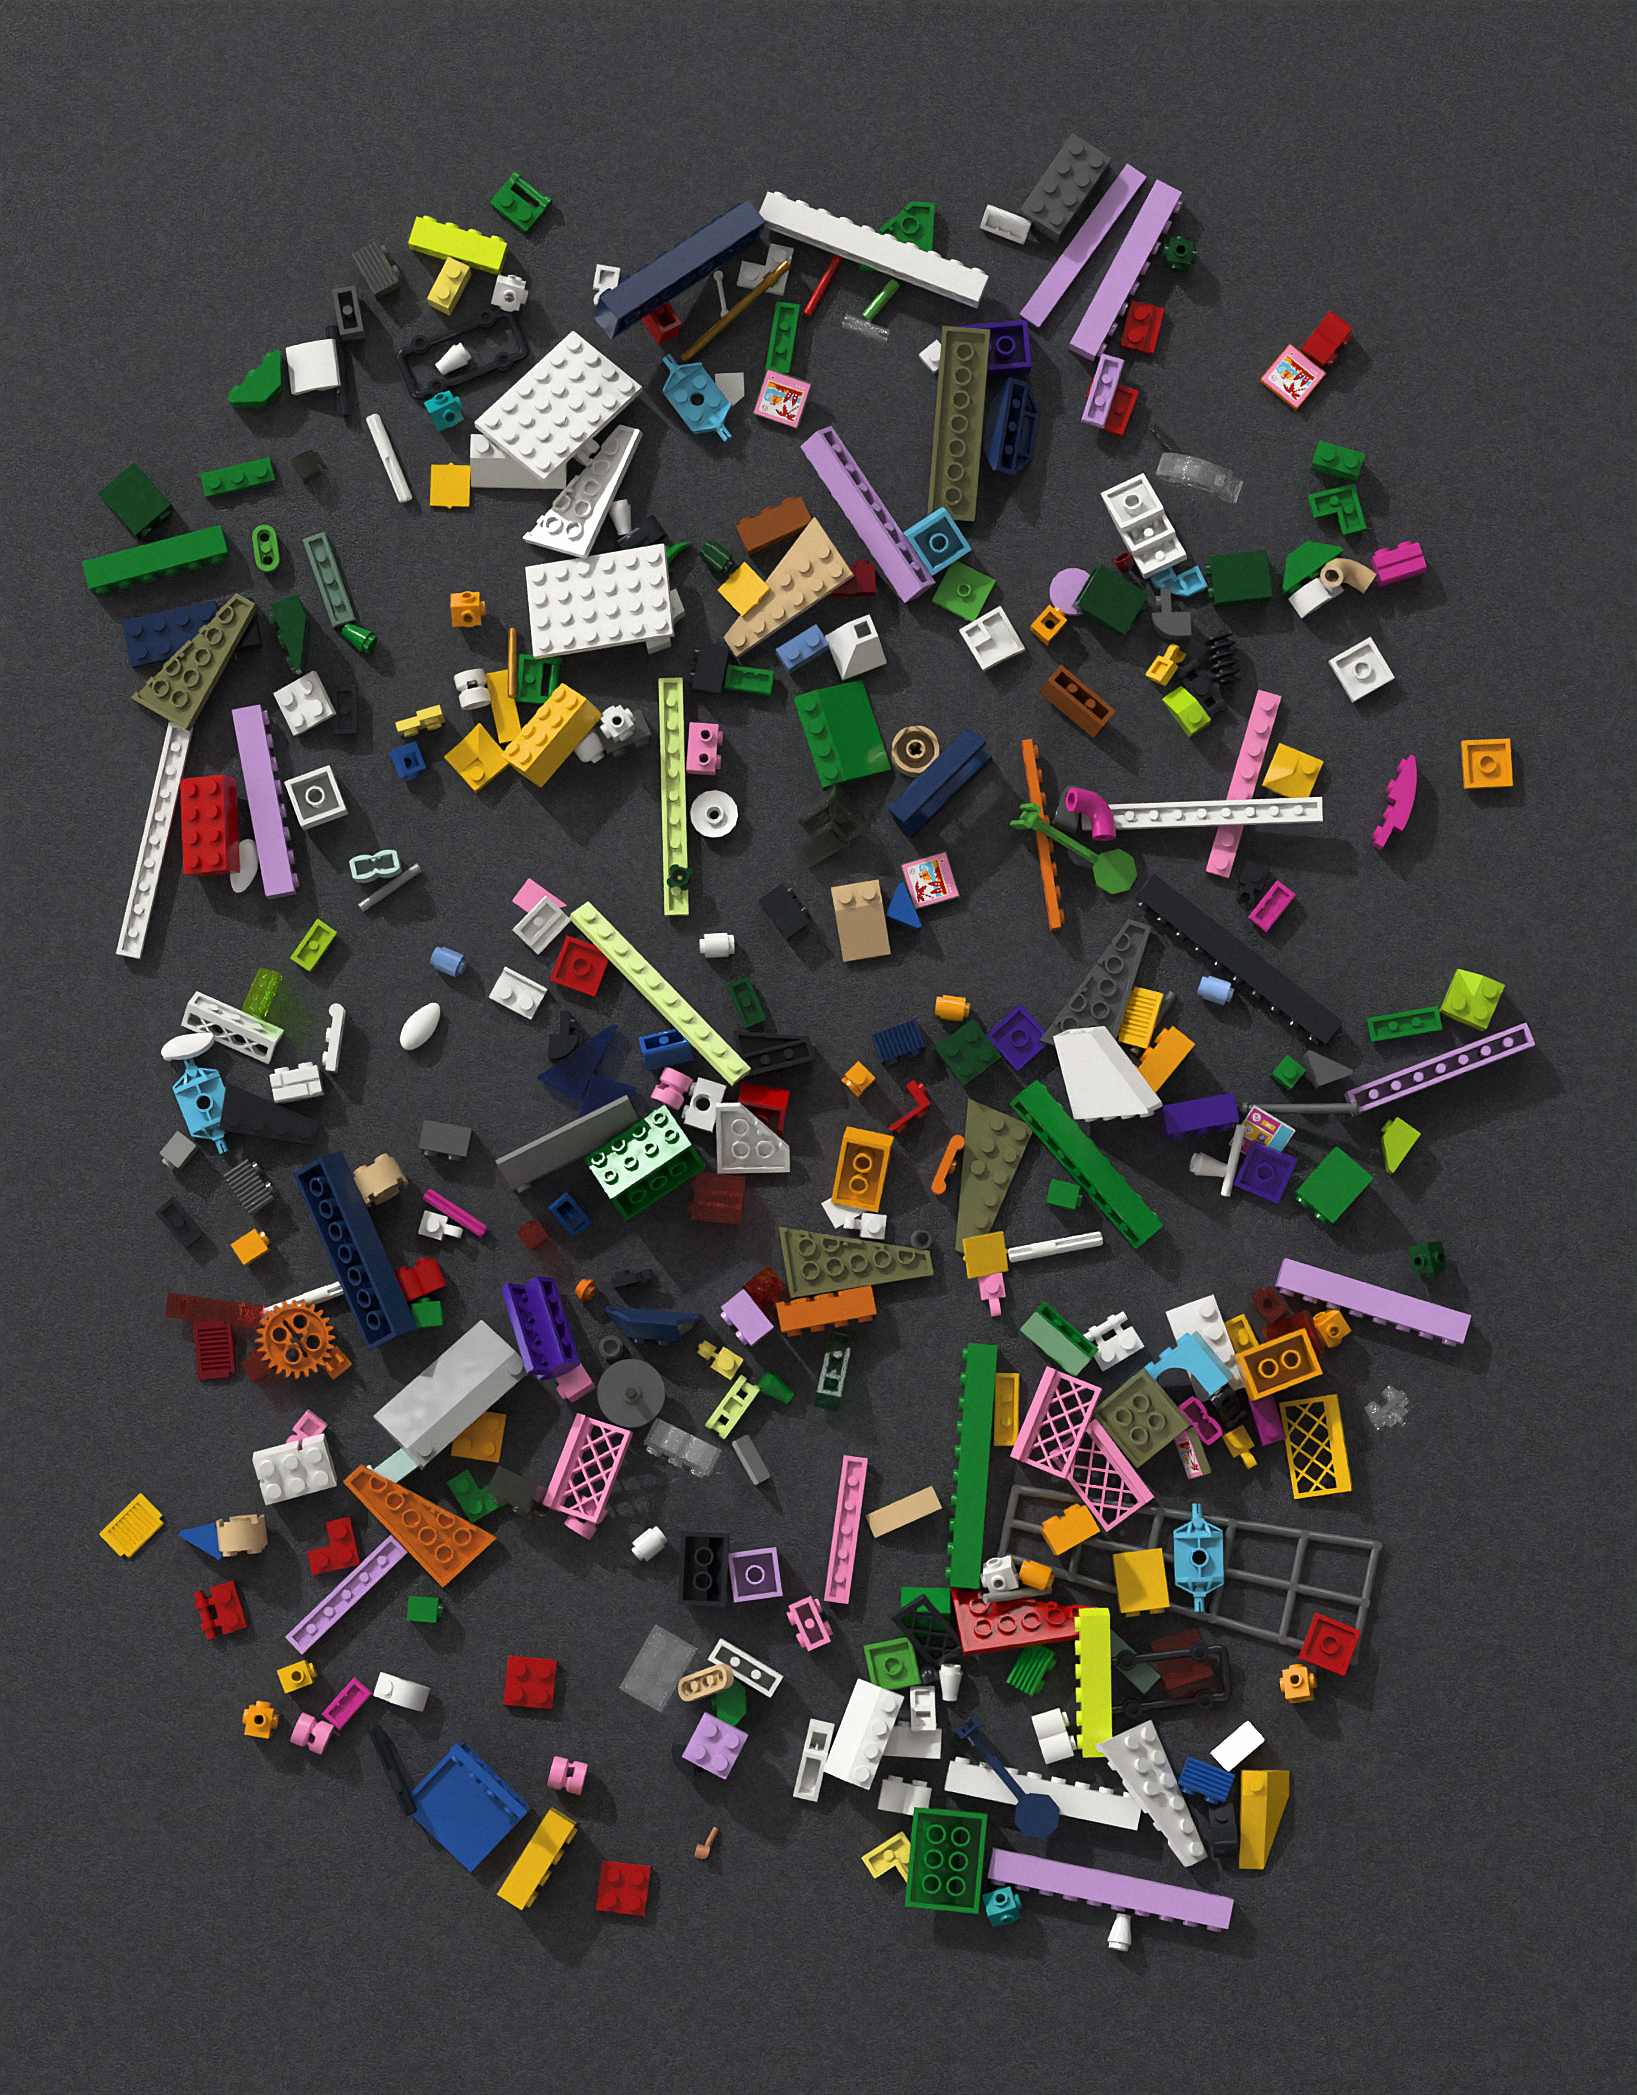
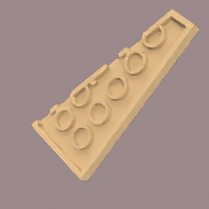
M815 517L765 581L771 590L759 601L760 604L756 605L745 617L740 615L723 637L737 658L744 655L855 576Z

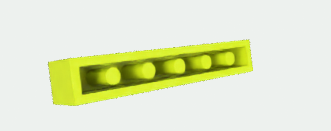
M1108 1608L1079 1609V1617H1074L1075 1632H1079V1640L1075 1641V1655H1080V1664H1075L1076 1679H1080V1688H1076V1702H1081V1711H1076L1077 1726H1081V1735H1077V1749L1082 1750L1083 1758L1106 1757L1103 1752H1098L1095 1745L1112 1738L1110 1613Z

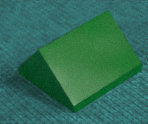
M901 1587V1608L920 1595L925 1594L950 1624V1588ZM924 1605L917 1609V1612L931 1614ZM912 1616L902 1618L908 1626H912ZM916 1617L914 1627L929 1629L930 1619ZM933 1620L931 1629L946 1631L937 1620ZM900 1630V1636H905ZM914 1632L917 1637H927L928 1635L926 1633ZM930 1634V1637H945V1636Z

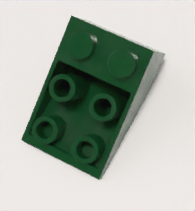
M297 594L270 604L273 611L269 612V615L276 630L281 631L277 636L284 652H289L286 660L290 670H292L293 675L297 673L301 678L306 675L311 624L303 603Z

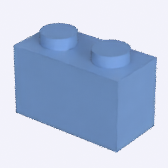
M815 624L777 648L776 655L788 674L829 650V643Z

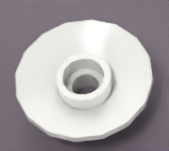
M717 790L706 791L699 795L693 802L690 811L691 822L695 829L702 835L711 838L722 837L729 833L736 825L738 818L737 806L733 799L726 793ZM716 811L718 812L719 817L717 819H711L710 813Z

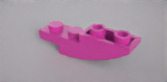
M1410 755L1407 760H1401L1396 770L1400 773L1396 781L1391 779L1385 790L1388 793L1386 800L1394 805H1388L1382 816L1386 819L1383 826L1380 827L1378 825L1371 837L1375 840L1372 846L1378 850L1383 848L1392 830L1400 834L1408 821L1413 807L1417 783L1416 761L1413 755Z

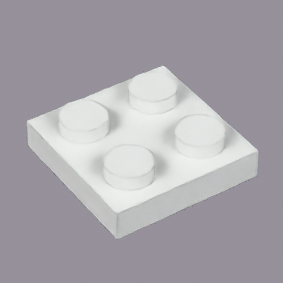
M1371 637L1329 660L1330 666L1352 703L1395 678Z
M316 671L306 674L273 693L293 736L302 734L336 714Z

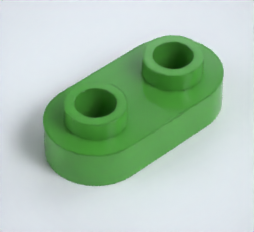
M260 525L255 528L252 534L255 561L262 572L272 573L280 566L277 535L269 525ZM263 535L269 536V540L267 542L261 541V537ZM272 558V564L265 565V559Z

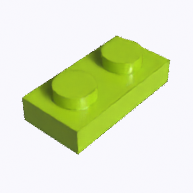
M317 919L290 959L309 972H312L338 933Z

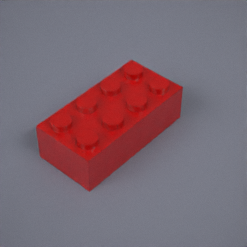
M222 774L180 779L184 875L199 878L240 873L236 778Z

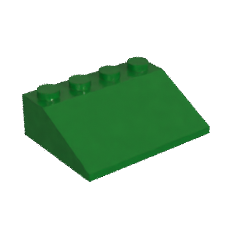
M862 680L823 688L794 697V704L823 792L891 771Z
M914 1807L905 1898L906 1907L978 1914L988 1813Z

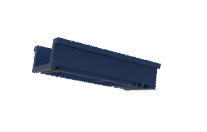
M969 726L965 728V733L962 732L906 788L904 794H900L901 797L899 799H895L894 804L890 802L887 805L892 820L911 839L992 760V756L983 749L987 744L986 741Z

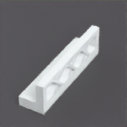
M197 991L187 1004L181 1024L197 1033H212L215 1041L267 1064L271 1061L275 1046L281 1039L284 1031ZM191 1013L198 1016L202 1023L197 1024L189 1020ZM211 1025L221 1026L224 1033L215 1032ZM239 1034L243 1036L246 1042L240 1043L236 1041L233 1035ZM261 1044L268 1047L267 1054L258 1051L255 1045Z

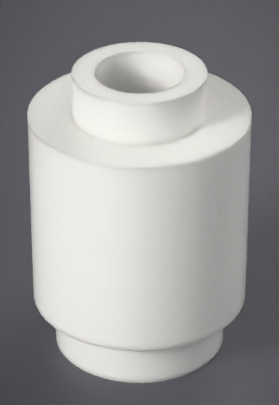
M727 933L704 934V939L699 940L700 953H705V958L728 957L729 954H734L733 935H727Z
M655 1526L652 1530L649 1528L632 1542L634 1547L631 1550L640 1561L643 1558L648 1561L665 1547L664 1544L668 1540L659 1528Z

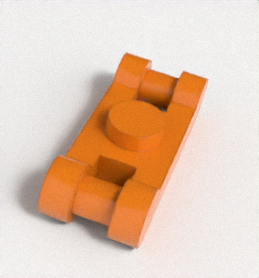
M955 1135L950 1140L931 1186V1190L935 1195H942L946 1190L945 1177L947 1173L952 1175L957 1161L953 1160L956 1151H960L965 1144V1140L961 1135Z

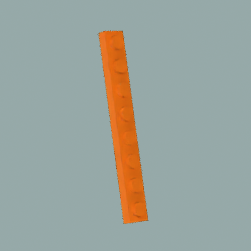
M1032 739L1022 740L1021 746L1030 803H1035L1042 808L1038 816L1050 825L1049 817L1044 815L1042 807L1046 806L1045 792H1040L1039 783L1043 782L1041 768L1036 769L1035 759H1039L1038 747L1033 745ZM1037 830L1035 835L1050 931H1056L1061 929V924L1065 923L1063 909H1058L1057 900H1061L1059 885L1055 886L1054 884L1057 868L1056 863L1051 862L1050 853H1054L1052 838L1047 839V835Z

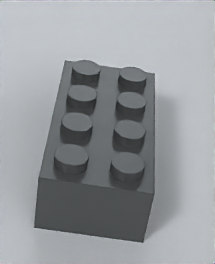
M1072 133L1020 208L1019 216L1032 221L1031 226L1058 243L1109 169L1112 158Z

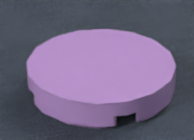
M1069 568L1059 572L1053 578L1049 593L1054 608L1057 606L1068 616L1083 614L1071 606L1089 577L1086 571L1078 568Z

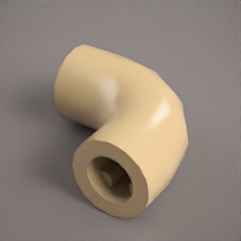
M1345 558L1331 560L1323 567L1320 573L1321 580L1326 586L1337 587L1344 582L1363 594L1377 575V573L1359 562Z

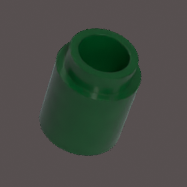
M708 540L698 554L702 557L704 563L719 574L723 571L727 573L735 563L732 560L734 555L716 541L713 543L711 540Z

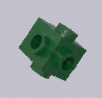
M1184 236L1171 238L1169 245H1164L1162 259H1166L1165 268L1174 272H1188L1190 264H1195L1197 250L1193 249L1194 241H1189V238Z
M1442 1241L1408 1247L1414 1276L1424 1274V1279L1439 1276L1438 1271L1447 1269Z

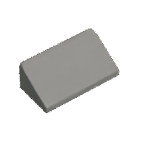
M748 1435L732 1442L733 1448L754 1485L770 1477L769 1471Z

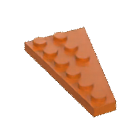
M362 1464L343 1481L442 1588L497 1538Z

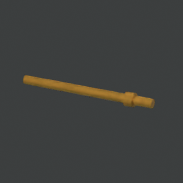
M786 260L783 261L773 272L769 271L762 277L764 279L680 357L686 363L691 360L769 287L773 288L779 282L778 279L791 268Z

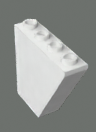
M1105 1026L1070 1029L1053 1036L1074 1120L1084 1119L1085 1122L1099 1119V1117H1103V1120H1111L1117 1116L1127 1119L1134 1117L1136 1114H1139L1140 1117H1148L1154 1114V1110L1163 1106L1161 1100Z

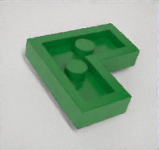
M1355 484L1308 495L1313 520L1337 514L1342 536L1366 531Z
M467 1469L447 1481L471 1523L476 1522L514 1499L502 1478L497 1479L480 1490Z

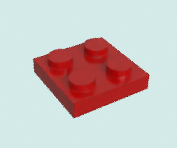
M566 936L550 981L596 997L609 959L596 946Z
M1315 1613L1298 1659L1344 1677L1361 1631Z
M508 1655L503 1705L552 1709L557 1660Z
M602 1860L596 1910L645 1916L651 1866Z

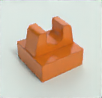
M338 1346L329 1352L331 1355L330 1359L322 1358L325 1363L323 1368L333 1380L353 1365Z

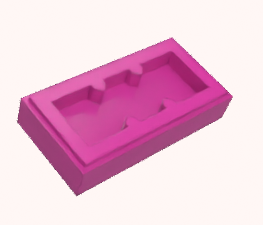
M1277 880L1247 919L1267 933L1296 894Z
M354 1677L322 1715L338 1730H341L373 1693Z

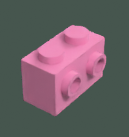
M690 722L686 766L688 774L715 775L716 769L721 768V755H717L718 745L722 746L723 731H719V724ZM705 735L709 736L708 739H703L702 737ZM702 759L708 760L705 763L700 762Z
M809 1596L789 1605L790 1611L786 1613L791 1625L797 1624L800 1633L796 1634L802 1648L807 1647L808 1651L831 1641L829 1636L833 1635L828 1621L822 1622L819 1614L823 1610L818 1599L813 1600Z

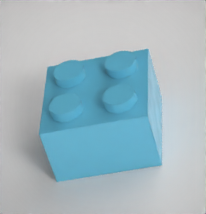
M941 507L903 532L931 576L972 550L944 507Z

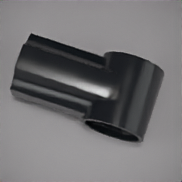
M651 515L642 520L636 526V529L616 542L621 551L652 546L662 541L667 536V533L656 517Z

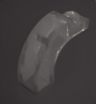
M1163 453L1156 472L1157 476L1171 484L1194 486L1206 490L1228 503L1235 504L1243 484L1242 480L1233 476L1232 471L1203 459L1177 453Z

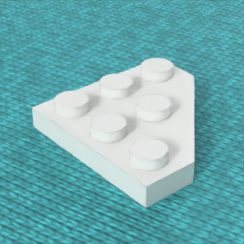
M716 1103L718 1174L790 1172L789 1145L741 1103Z

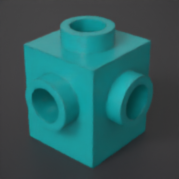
M449 390L438 393L434 398L424 402L438 432L454 427L458 422L464 420L460 412L464 409L459 397L453 398Z
M1010 1886L1006 1888L999 1887L993 1892L982 1895L992 1927L1001 1924L1008 1925L1021 1918L1018 1910L1022 1908L1019 1895H1014Z

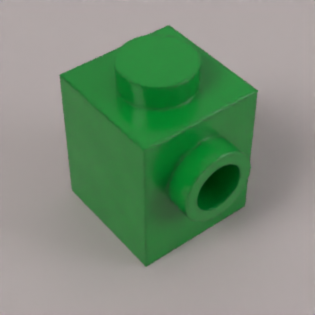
M431 1298L417 1299L416 1304H411L412 1310L410 1311L414 1317L417 1329L444 1326L441 1301L431 1302Z

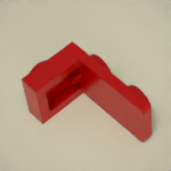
M913 1080L906 1085L907 1091L916 1101L918 1107L890 1126L889 1131L891 1133L895 1130L897 1133L902 1132L910 1126L908 1121L916 1116L917 1119H920L929 1112L927 1107L931 1103L926 1097L929 1093L921 1082L916 1084Z

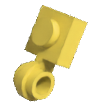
M705 1340L702 1344L698 1345L699 1350L697 1353L708 1360L711 1356L715 1358L711 1368L730 1380L744 1361V1359L725 1347L722 1348L719 1354H716L715 1350L717 1348Z

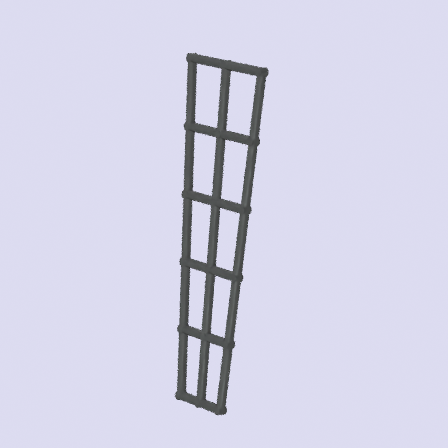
M1017 1484L1013 1485L996 1557L1003 1558L1011 1555L1014 1565L1022 1567L1023 1561L1030 1562V1559L1007 1553L1012 1528L1042 1535L1040 1529L1044 1527L1043 1525L1015 1519L1020 1495L1086 1505L1079 1494ZM1087 1496L1090 1502L1101 1504L1100 1497ZM1104 1498V1504L1118 1506V1500ZM1121 1501V1507L1131 1508L1137 1504ZM1144 1504L1133 1513L1154 1516L1147 1549L1091 1536L1073 1546L1068 1571L1041 1562L1037 1563L1052 1568L1051 1573L1055 1574L1054 1577L1117 1595L1116 1585L1077 1574L1083 1545L1119 1553L1158 1548L1164 1517L1191 1521V1518H1193L1192 1512ZM1202 1514L1204 1521L1211 1525L1227 1527L1223 1542L1224 1584L1226 1577L1288 1591L1279 1633L1219 1616L1218 1612L1224 1584L1213 1590L1209 1612L1200 1610L1199 1612H1194L1195 1608L1169 1601L1170 1607H1164V1610L1301 1650L1304 1641L1288 1636L1297 1593L1358 1606L1359 1610L1355 1628L1360 1630L1361 1633L1349 1665H1356L1358 1663L1382 1549L1380 1541ZM1236 1529L1299 1538L1290 1581L1228 1567ZM1308 1540L1371 1550L1361 1597L1300 1584ZM1163 1553L1164 1563L1174 1565V1555ZM1192 1559L1197 1565L1204 1563L1203 1561Z

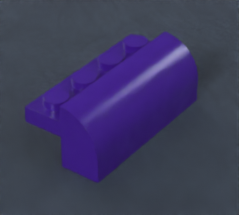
M536 1276L525 1285L506 1283L501 1287L527 1374H536L538 1380H549L565 1375L581 1364L554 1278Z

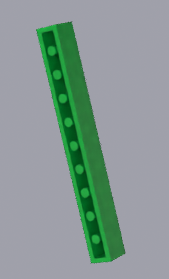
M968 1343V1348H963L962 1363H966V1373L961 1372L960 1387H964V1397L959 1396L958 1411H963L962 1421H957L956 1435H960L961 1439L960 1445H955L954 1456L955 1460H959L958 1469L953 1470V1484H957L956 1494L951 1495V1508H955V1517L950 1518L949 1533H953V1543L948 1542L947 1557H951V1567H946L945 1581L949 1582V1587L979 1589L998 1345Z

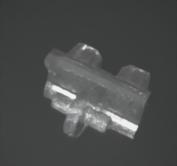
M1390 1385L1381 1394L1388 1402L1381 1408L1375 1401H1372L1364 1408L1372 1426L1376 1430L1380 1429L1385 1423L1389 1428H1392L1396 1423L1401 1427L1406 1424L1402 1418L1408 1413L1404 1408L1409 1403L1407 1395L1403 1390L1399 1392Z

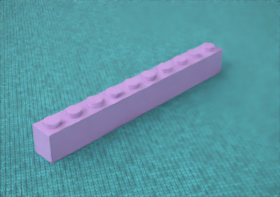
M992 1847L986 1875L987 1878L991 1879V1883L1005 1886L1006 1882L1015 1884V1888L1019 1890L1029 1891L1030 1887L1039 1889V1894L1053 1896L1054 1892L1063 1894V1899L1077 1901L1078 1897L1087 1899V1904L1101 1907L1102 1903L1111 1904V1909L1125 1912L1126 1908L1135 1909V1914L1149 1917L1150 1913L1159 1914V1919L1173 1922L1174 1918L1182 1919L1184 1925L1197 1927L1198 1923L1207 1925L1208 1930L1221 1932L1222 1928L1228 1929L1234 1902L1229 1897Z

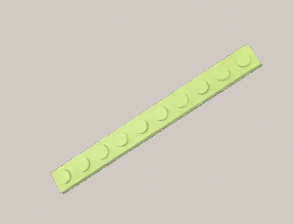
M659 678L665 916H688V890L683 891L680 887H669L667 885L672 865L678 864L679 867L688 868L683 678Z
M586 902L571 913L569 919L732 1086L750 1072L751 1068L589 902Z

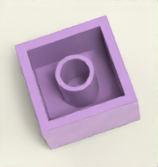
M744 1289L721 1306L723 1313L720 1314L729 1327L734 1324L738 1329V1332L735 1334L744 1346L748 1343L751 1347L774 1330V1326Z
M776 1547L729 1553V1568L734 1602L783 1596Z
M705 1712L682 1757L726 1780L748 1734Z

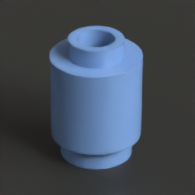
M436 947L430 959V964L434 966V969L455 978L459 974L462 975L467 967L465 955L446 947Z

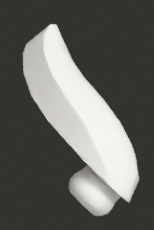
M251 839L243 840L239 844L240 873L230 874L232 888L237 893L244 891L250 885L258 869L259 857L257 846Z
M431 1003L422 1007L407 1020L400 1036V1042L404 1049L413 1050L418 1048L433 1034L440 1017V1006L437 1003Z
M196 1033L175 1037L163 1046L161 1054L166 1061L199 1056L213 1045V1034Z

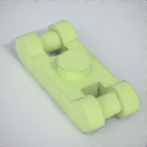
M743 1375L738 1378L705 1424L708 1429L711 1430L713 1428L719 1433L718 1436L724 1440L761 1390L757 1385L753 1386L746 1381L747 1378ZM740 1389L748 1394L744 1400L736 1395ZM721 1415L729 1419L726 1425L718 1421Z

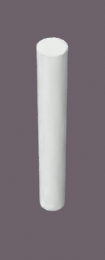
M1236 1124L1221 1191L1223 1196L1230 1197L1246 1129L1244 1125Z

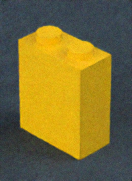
M1162 1548L1112 1554L1120 1613H1126V1617L1139 1616L1141 1610L1150 1609V1614L1165 1612L1164 1607H1170Z

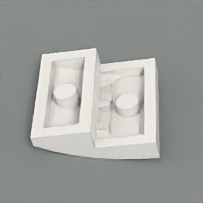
M335 339L313 341L286 348L291 394L300 395L313 390L324 391L341 386Z

